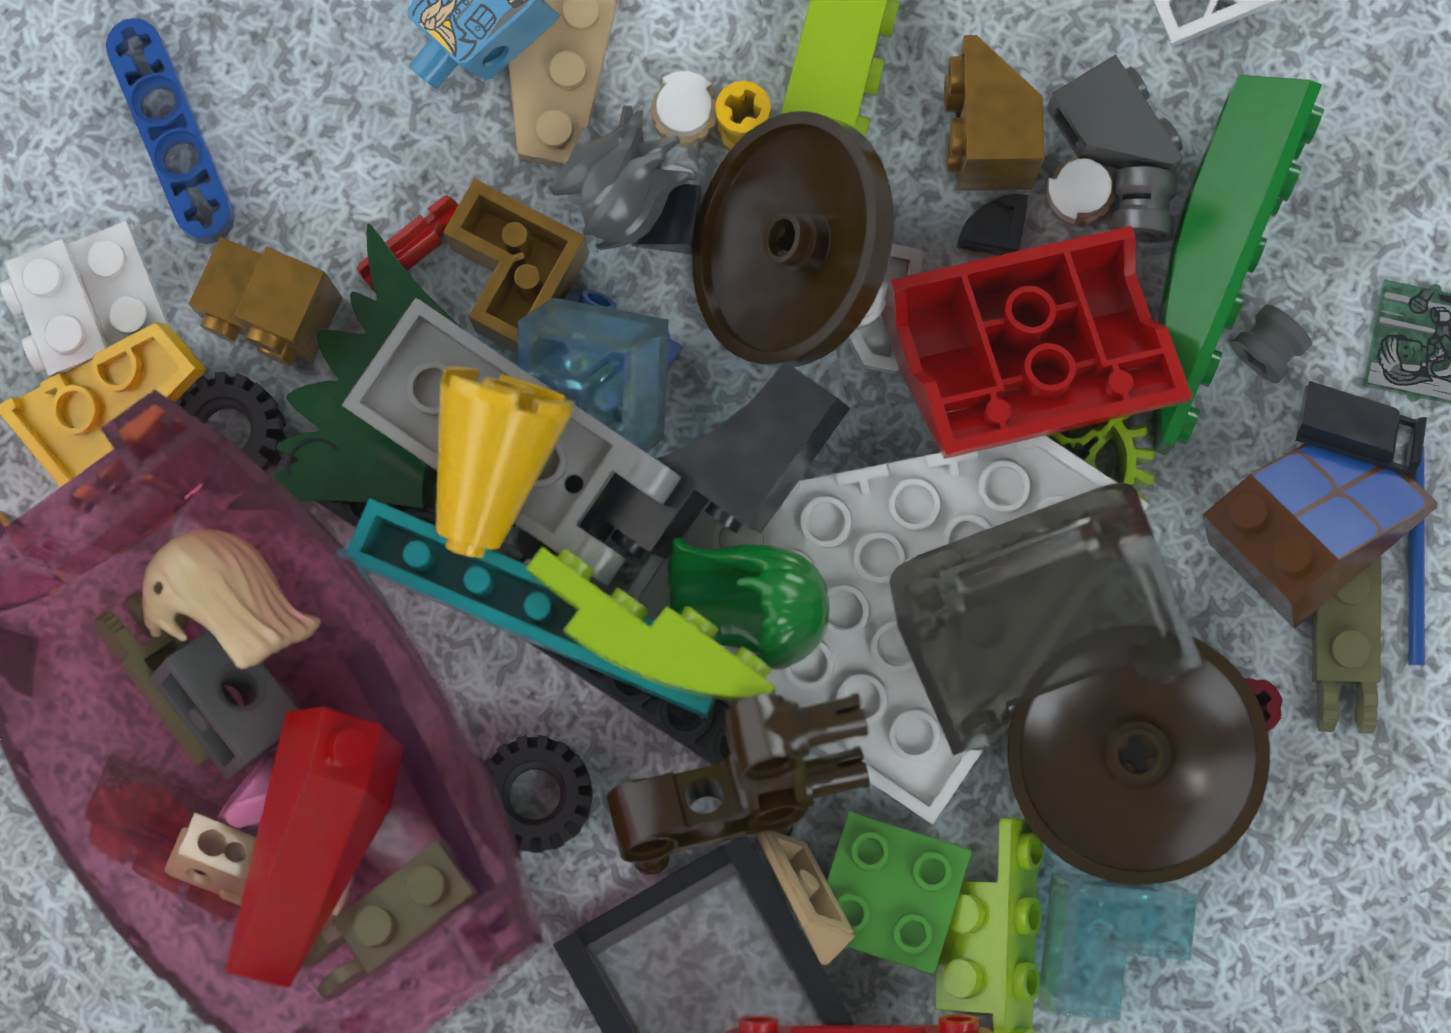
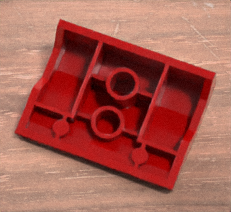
M1132 226L891 279L885 295L886 305L881 313L898 368L944 459L1189 402L1192 398L1168 327L1151 318L1136 275V237Z

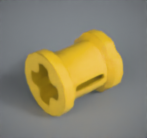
M749 81L733 82L724 87L717 96L715 103L716 119L718 120L717 127L725 149L730 152L743 136L770 118V98L766 91L756 83ZM747 113L754 115L755 119L752 117H747ZM733 118L742 121L741 124L735 123Z

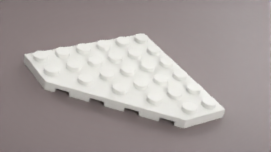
M1045 435L944 459L941 453L798 481L761 534L744 525L741 526L737 533L729 530L705 512L711 503L709 500L685 533L683 539L692 547L708 550L752 544L776 546L795 552L815 565L825 581L829 598V620L824 638L806 658L787 668L773 670L766 680L776 686L774 694L782 696L785 701L797 702L799 708L858 693L862 703L860 709L864 710L867 722L868 736H857L817 747L830 755L860 746L864 755V760L862 761L866 762L870 783L933 825L1024 691L1028 682L1041 666L1137 524L1149 503ZM652 554L626 594L649 611L646 615L647 617L656 620L666 606L670 607L669 594L671 588L667 582L670 556L666 560ZM721 645L727 651L733 653V655L739 649L733 646Z

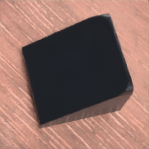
M683 184L674 188L669 193L663 211L651 230L637 241L631 243V246L692 255L701 198L700 185Z

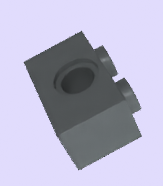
M209 630L166 658L149 678L228 781L279 744L286 712L299 710L298 700L292 690L283 682L276 681L262 662L244 669L237 667ZM221 685L231 686L236 689L242 696L244 706L240 707L229 703L222 694Z

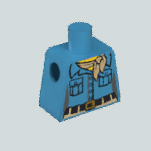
M413 0L408 8V18L428 35L430 40L409 64V67L435 89L441 86L458 64L485 81L492 79L551 27L561 15L544 0Z

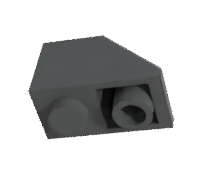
M1116 54L1054 91L1051 95L1046 110L1078 159H1083L1084 157L1093 159L1103 166L1116 169L1146 166L1166 169L1175 173L1184 158L1180 153L1183 149V144L1178 132L1166 118L1159 120L1146 101L1149 99V92L1142 77L1131 66L1125 69Z

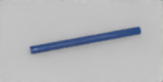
M1424 446L1422 459L1417 468L1414 478L1411 477L1423 489ZM1425 518L1408 532V665L1413 666L1425 665Z

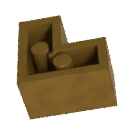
M474 178L443 232L451 250L493 271L468 317L475 332L530 361L557 303L566 297L590 254L586 237Z
M220 236L188 305L200 317L204 318L200 325L204 330L231 342H235L239 333L245 335L248 341L259 346L257 351L262 355L281 364L292 366L295 357L313 364L320 349L316 336L317 332L329 329L343 297L326 272L267 246L263 254H260Z

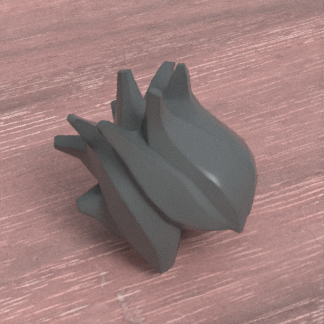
M624 105L619 125L613 132L603 137L590 125L583 127L579 141L572 150L569 160L563 165L548 187L551 193L557 196L580 192L581 209L585 223L583 233L584 235H593L604 240L595 245L599 250L618 248L640 239L651 230L661 215L669 193L689 180H697V174L693 170L664 161L666 154L680 143L678 135L644 142V108L641 106L633 114L632 106Z

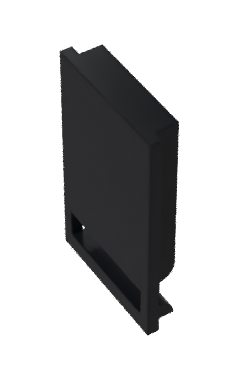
M1309 381L1303 394L1295 441L1414 478L1422 459L1427 417L1417 419L1400 415V411L1395 407ZM1399 424L1411 427L1406 466L1392 462L1395 454Z

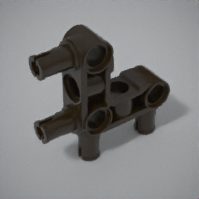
M853 693L848 697L799 708L797 702L785 701L782 696L777 694H760L742 699L733 704L726 713L725 734L731 753L728 759H724L718 764L677 774L670 772L650 778L635 779L614 787L608 792L607 801L622 860L634 863L635 868L640 873L653 875L663 871L668 866L670 854L760 832L775 831L790 837L793 832V824L805 817L809 807L814 806V799L861 787H870L869 774L866 762L862 761L864 760V755L860 746L804 761V756L810 755L809 748L857 736H868L864 710L860 709L862 703L859 694ZM702 797H714L722 802L715 811L701 814L691 809V805Z

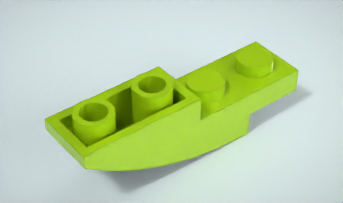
M542 547L526 568L533 578L578 610L564 629L567 636L596 656L630 674L670 689L696 696L728 701H740L760 694H774L776 686L766 680L773 671L766 663L742 646L739 647L734 655L712 640L719 630L688 606L680 615L666 606L653 625L649 627L643 622V619L649 613L645 607L619 588H616L610 597L589 582L595 571L565 548L555 557Z

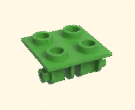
M849 811L827 879V883L855 936L846 947L934 975L972 850Z

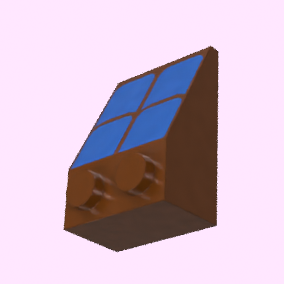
M1303 444L1251 473L1203 514L1208 543L1295 629L1438 507V502L1410 476L1315 446Z

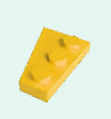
M155 322L94 354L93 359L65 374L58 373L42 381L39 388L19 398H10L0 403V415L69 499H82L207 369L169 324Z

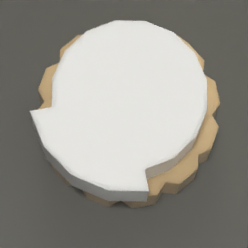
M675 71L662 77L664 85L660 87V92L654 95L652 99L653 108L650 110L655 131L661 138L678 135L680 143L676 145L678 147L694 146L696 142L702 143L709 137V132L714 131L717 124L716 100H714V94L711 91L712 83L701 74L691 71Z
M1085 157L1083 159H1069L1065 165H1059L1053 171L1052 178H1048L1046 188L1047 204L1054 211V216L1059 221H1066L1069 226L1074 227L1079 225L1091 226L1095 224L1096 220H1102L1108 214L1109 207L1112 206L1115 198V192L1113 191L1115 183L1111 173L1101 163Z

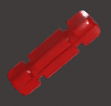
M442 196L427 208L430 211L429 215L425 218L421 215L417 216L385 242L406 271L410 270L442 244L440 238L444 235L443 232L459 206L450 196ZM367 256L358 264L356 269L367 286L375 292Z

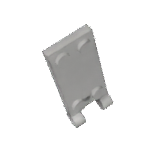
M415 298L342 406L438 471L440 384L444 367L462 366L480 369L477 380L479 383H482L483 378L486 377L499 379L500 374L548 389L551 388ZM574 405L567 425L514 523L557 553H560L563 548L573 553L595 571L592 577L608 586L626 559L578 527L614 473L662 505L670 496L681 477ZM573 475L580 476L583 480L582 490L575 494L569 493L565 487L566 480Z

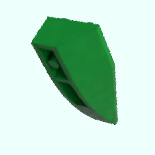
M1239 75L1228 92L1185 200L1167 265L1158 322L1168 327L1192 398L1189 402L1153 410V448L1157 453L1166 455L1175 446L1176 441L1186 445L1192 434L1200 413V409L1191 406L1200 384L1209 387L1222 357V352L1215 350L1223 328L1231 330L1238 317L1245 295L1238 292L1246 273H1253L1262 256L1267 242V238L1262 237L1270 215L1275 217L1282 202L1288 201L1301 172L1302 166L1292 163V160L1297 161L1305 143H1311L1323 116L1324 108L1314 105L1322 86L1318 82L1308 79Z

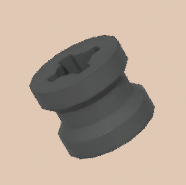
M1265 304L1255 315L1256 325L1249 332H1240L1232 341L1231 346L1236 355L1259 376L1278 384L1288 373L1287 363L1293 356H1302L1311 347L1312 341L1307 332L1292 317L1279 308Z

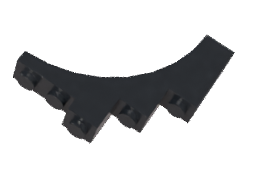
M785 361L748 404L715 430L668 455L655 458L681 477L663 505L614 473L578 527L603 544L614 528H616L610 538L632 555L642 560L648 551L667 560L670 556L673 540L676 537L683 538L710 500L711 503L705 512L726 528L737 533L741 526L744 525L761 534L850 410V407ZM577 475L570 476L565 483L566 490L572 494L580 492L583 488L582 478ZM513 523L512 527L515 530L506 542L523 555L518 562L528 566L542 547L555 557L559 555L549 546Z

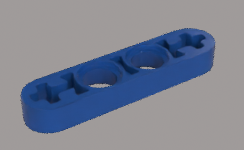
M137 18L122 20L111 29L107 36L105 45L107 56L172 213L182 231L189 238L203 244L215 243L220 236L226 237L233 228L235 214L229 195L165 42L154 26L147 21ZM138 36L143 43L151 42V44L143 48V54L148 66L153 71L152 74L142 77L139 67L131 56H121V54L129 50L127 40ZM164 67V69H165L164 72H162V73H157V72H159V71ZM131 80H137L133 85H131ZM157 89H166L174 93L175 107L168 116L161 119H152L144 114L143 103L149 93ZM183 143L196 147L199 157L197 164L191 171L185 174H174L167 169L165 161L171 148ZM207 177H210V183H201ZM198 185L204 199L211 207L220 206V209L212 214L214 224L210 227L204 228L198 220L190 222L189 218L197 214V207L187 188ZM177 189H185L177 196Z

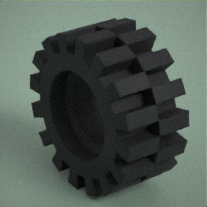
M214 372L215 378L208 380L203 375L195 381L197 385L191 391L187 390L180 397L182 400L178 407L172 405L169 409L168 416L173 419L172 426H166V437L172 442V447L169 449L173 457L180 462V467L205 485H212L219 490H229V487H236L239 490L250 487L249 482L255 479L260 482L269 476L265 471L271 465L277 467L282 458L278 455L279 451L276 450V445L287 439V436L283 433V426H286L284 415L280 412L279 405L261 385L257 382H252L247 376L236 373V376L233 377L229 376L226 372ZM223 409H236L243 412L249 420V439L245 446L236 453L229 455L216 454L206 445L204 439L205 425L214 413Z
M525 735L517 737L516 741L507 745L504 743L498 747L494 756L491 759L488 758L482 767L483 772L481 777L478 778L476 787L478 791V810L487 828L501 842L518 851L544 853L543 851L556 850L565 846L566 842L575 838L580 833L591 812L593 788L590 775L582 759L568 745L561 741L552 740L549 736L527 737ZM529 770H542L551 774L557 780L560 787V800L556 809L550 815L541 819H528L519 815L514 810L510 800V790L513 782L519 775Z

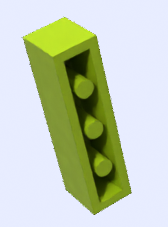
M810 0L781 114L799 111L818 113L847 123L866 138L871 118L860 116L865 93L877 96L886 60L875 57L880 36L892 38L900 1Z

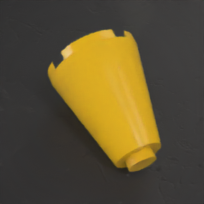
M446 366L444 367L440 384L436 532L447 538L445 545L447 549L465 556L482 558L485 555L486 549H499L567 425L573 411L574 402L564 401L565 396L556 391L514 377L500 374L499 379L486 377L483 378L482 383H479L477 380L480 369Z

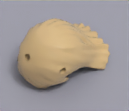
M207 528L177 536L159 549L145 570L142 606L144 623L150 630L153 637L174 636L181 641L187 640V635L182 629L188 626L190 619H194L204 625L216 637L234 664L241 669L259 664L270 654L278 653L282 648H287L290 643L305 641L315 634L321 622L319 617L303 613L292 606L281 589L272 569L250 543L225 531Z

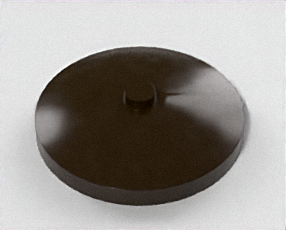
M799 111L780 114L762 122L743 136L717 168L704 195L696 222L692 250L693 281L699 308L710 331L728 351L737 357L780 368L785 361L793 367L813 363L834 351L847 340L862 322L875 301L891 254L894 230L893 199L887 173L879 155L871 143L858 130L845 122L818 113Z
M1149 624L1111 626L1093 631L1065 645L1052 655L1028 682L1019 698L1009 729L1007 745L1009 777L1016 801L1031 829L1054 854L1066 863L1091 876L1115 883L1129 885L1166 883L1197 873L1213 864L1225 855L1250 827L1264 798L1269 778L1270 743L1268 729L1258 700L1247 681L1230 661L1210 645L1194 636L1164 626Z

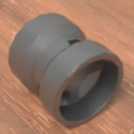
M1146 166L1127 167L1117 170L1114 192L1120 197L1119 209L1112 215L1111 230L1132 226L1136 242L1160 243L1172 240L1175 218L1169 213L1170 201L1177 195L1178 175L1166 169Z

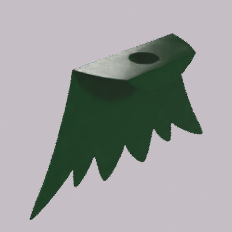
M369 223L367 224L366 232L367 255L377 300L354 291L350 294L354 313L366 332L365 334L338 330H321L317 332L318 346L338 381H323L309 384L287 394L286 399L290 405L318 428V431L298 434L276 445V450L289 455L299 442L308 438H323L341 449L335 451L329 444L322 441H310L301 445L292 456L299 459V461L290 465L291 477L287 473V467H284L253 485L230 504V507H248L300 501L368 503L369 498L382 504L401 505L424 509L436 485L438 471L343 407L342 404L415 298L460 328L462 327L419 286Z

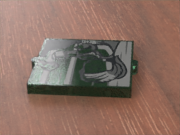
M1383 280L1362 386L1407 395L1408 401L1412 403L1423 398L1451 405V293L1442 292L1438 284H1433L1429 288H1423L1391 280Z

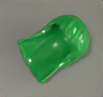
M676 537L673 540L668 561L669 573L667 582L671 588L669 608L679 615L686 606L699 613L719 630L712 639L719 645L737 648L742 646L748 651L755 653L754 655L771 669L781 670L806 658L821 643L829 620L828 591L819 570L808 559L787 549L769 545H736L708 550L692 547L682 537Z

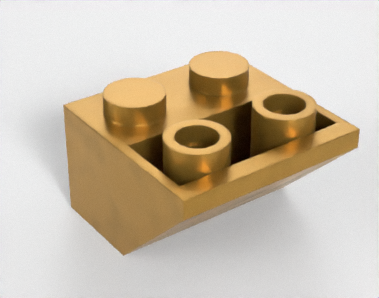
M964 35L959 56H949L948 75L944 77L945 112H956V118H951L950 135H946V171L958 173V191L1032 190L1045 159L1043 96L977 35Z

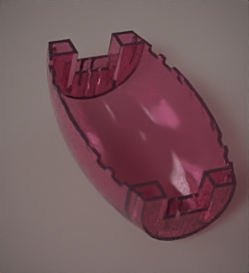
M154 389L100 428L114 448L19 518L0 511L1 748L19 787L62 860L108 923L159 980H165L192 1007L190 1011L206 1026L212 1025L220 1033H434L506 980L530 960L544 945L523 859L492 775L454 698L411 629L355 557L293 493L236 444ZM207 528L221 530L234 534L250 543L268 563L292 606L303 613L320 618L319 628L311 637L299 643H290L287 648H282L278 653H272L261 661L276 681L283 682L292 690L298 700L299 710L326 707L380 724L404 746L390 811L354 873L348 890L352 895L347 908L436 840L444 843L479 894L474 901L379 974H369L354 987L342 994V996L330 1002H325L316 988H318V985L321 984V981L327 975L343 964L357 958L347 942L329 954L319 964L304 969L301 967L290 988H282L226 974V964L240 906L222 899L219 894L172 877L164 871L181 829L189 827L194 813L223 823L218 819L220 811L244 778L255 767L257 761L229 781L211 758L197 767L121 667L120 663L122 661L114 657L105 646V643L101 641L93 622L96 617L109 610V612H113L122 620L124 626L129 629L141 646L150 641L151 638L143 634L136 621L129 614L126 608L127 604L125 603L127 601L126 598L136 591L141 590L143 592L145 570L159 549L177 536L191 531ZM190 619L188 626L182 630L189 640L192 641L208 629L198 621ZM224 685L238 705L243 707L244 703L240 693L233 687ZM278 745L269 752H277ZM194 869L197 873L201 875H207L206 873L200 870Z

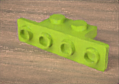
M1000 819L998 882L963 881L936 969L935 1010L993 1014V1033H1036L1032 1029L1033 1001L1039 993L1040 973L1035 964V936L1038 934L1042 923V908L1037 899V871L1043 863L1044 844L1031 829L1026 819Z

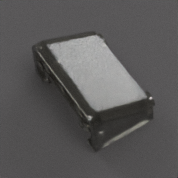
M1113 483L1101 486L919 554L903 562L890 575L889 583L899 632L953 756L968 750L987 749L998 743L1011 722L1010 706L1125 664L1131 663L1138 677L1153 680L1157 683L1177 680L1187 671L1203 666L1137 490L1130 484Z

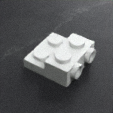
M126 221L70 244L60 239L3 262L9 279L0 282V289L11 313L15 317L21 314L25 316L32 335L22 338V345L36 373L46 370L49 377L58 373L65 374L92 360L94 354L155 322L169 324L132 228Z

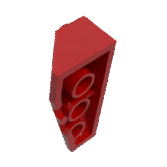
M326 707L286 712L226 964V974L282 988L291 987L390 811L404 746L382 725Z

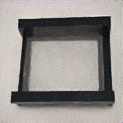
M748 836L732 839L572 931L563 939L553 944L602 1033H725L727 1030L738 1027L739 1018L752 1015L778 1018V1025H855Z

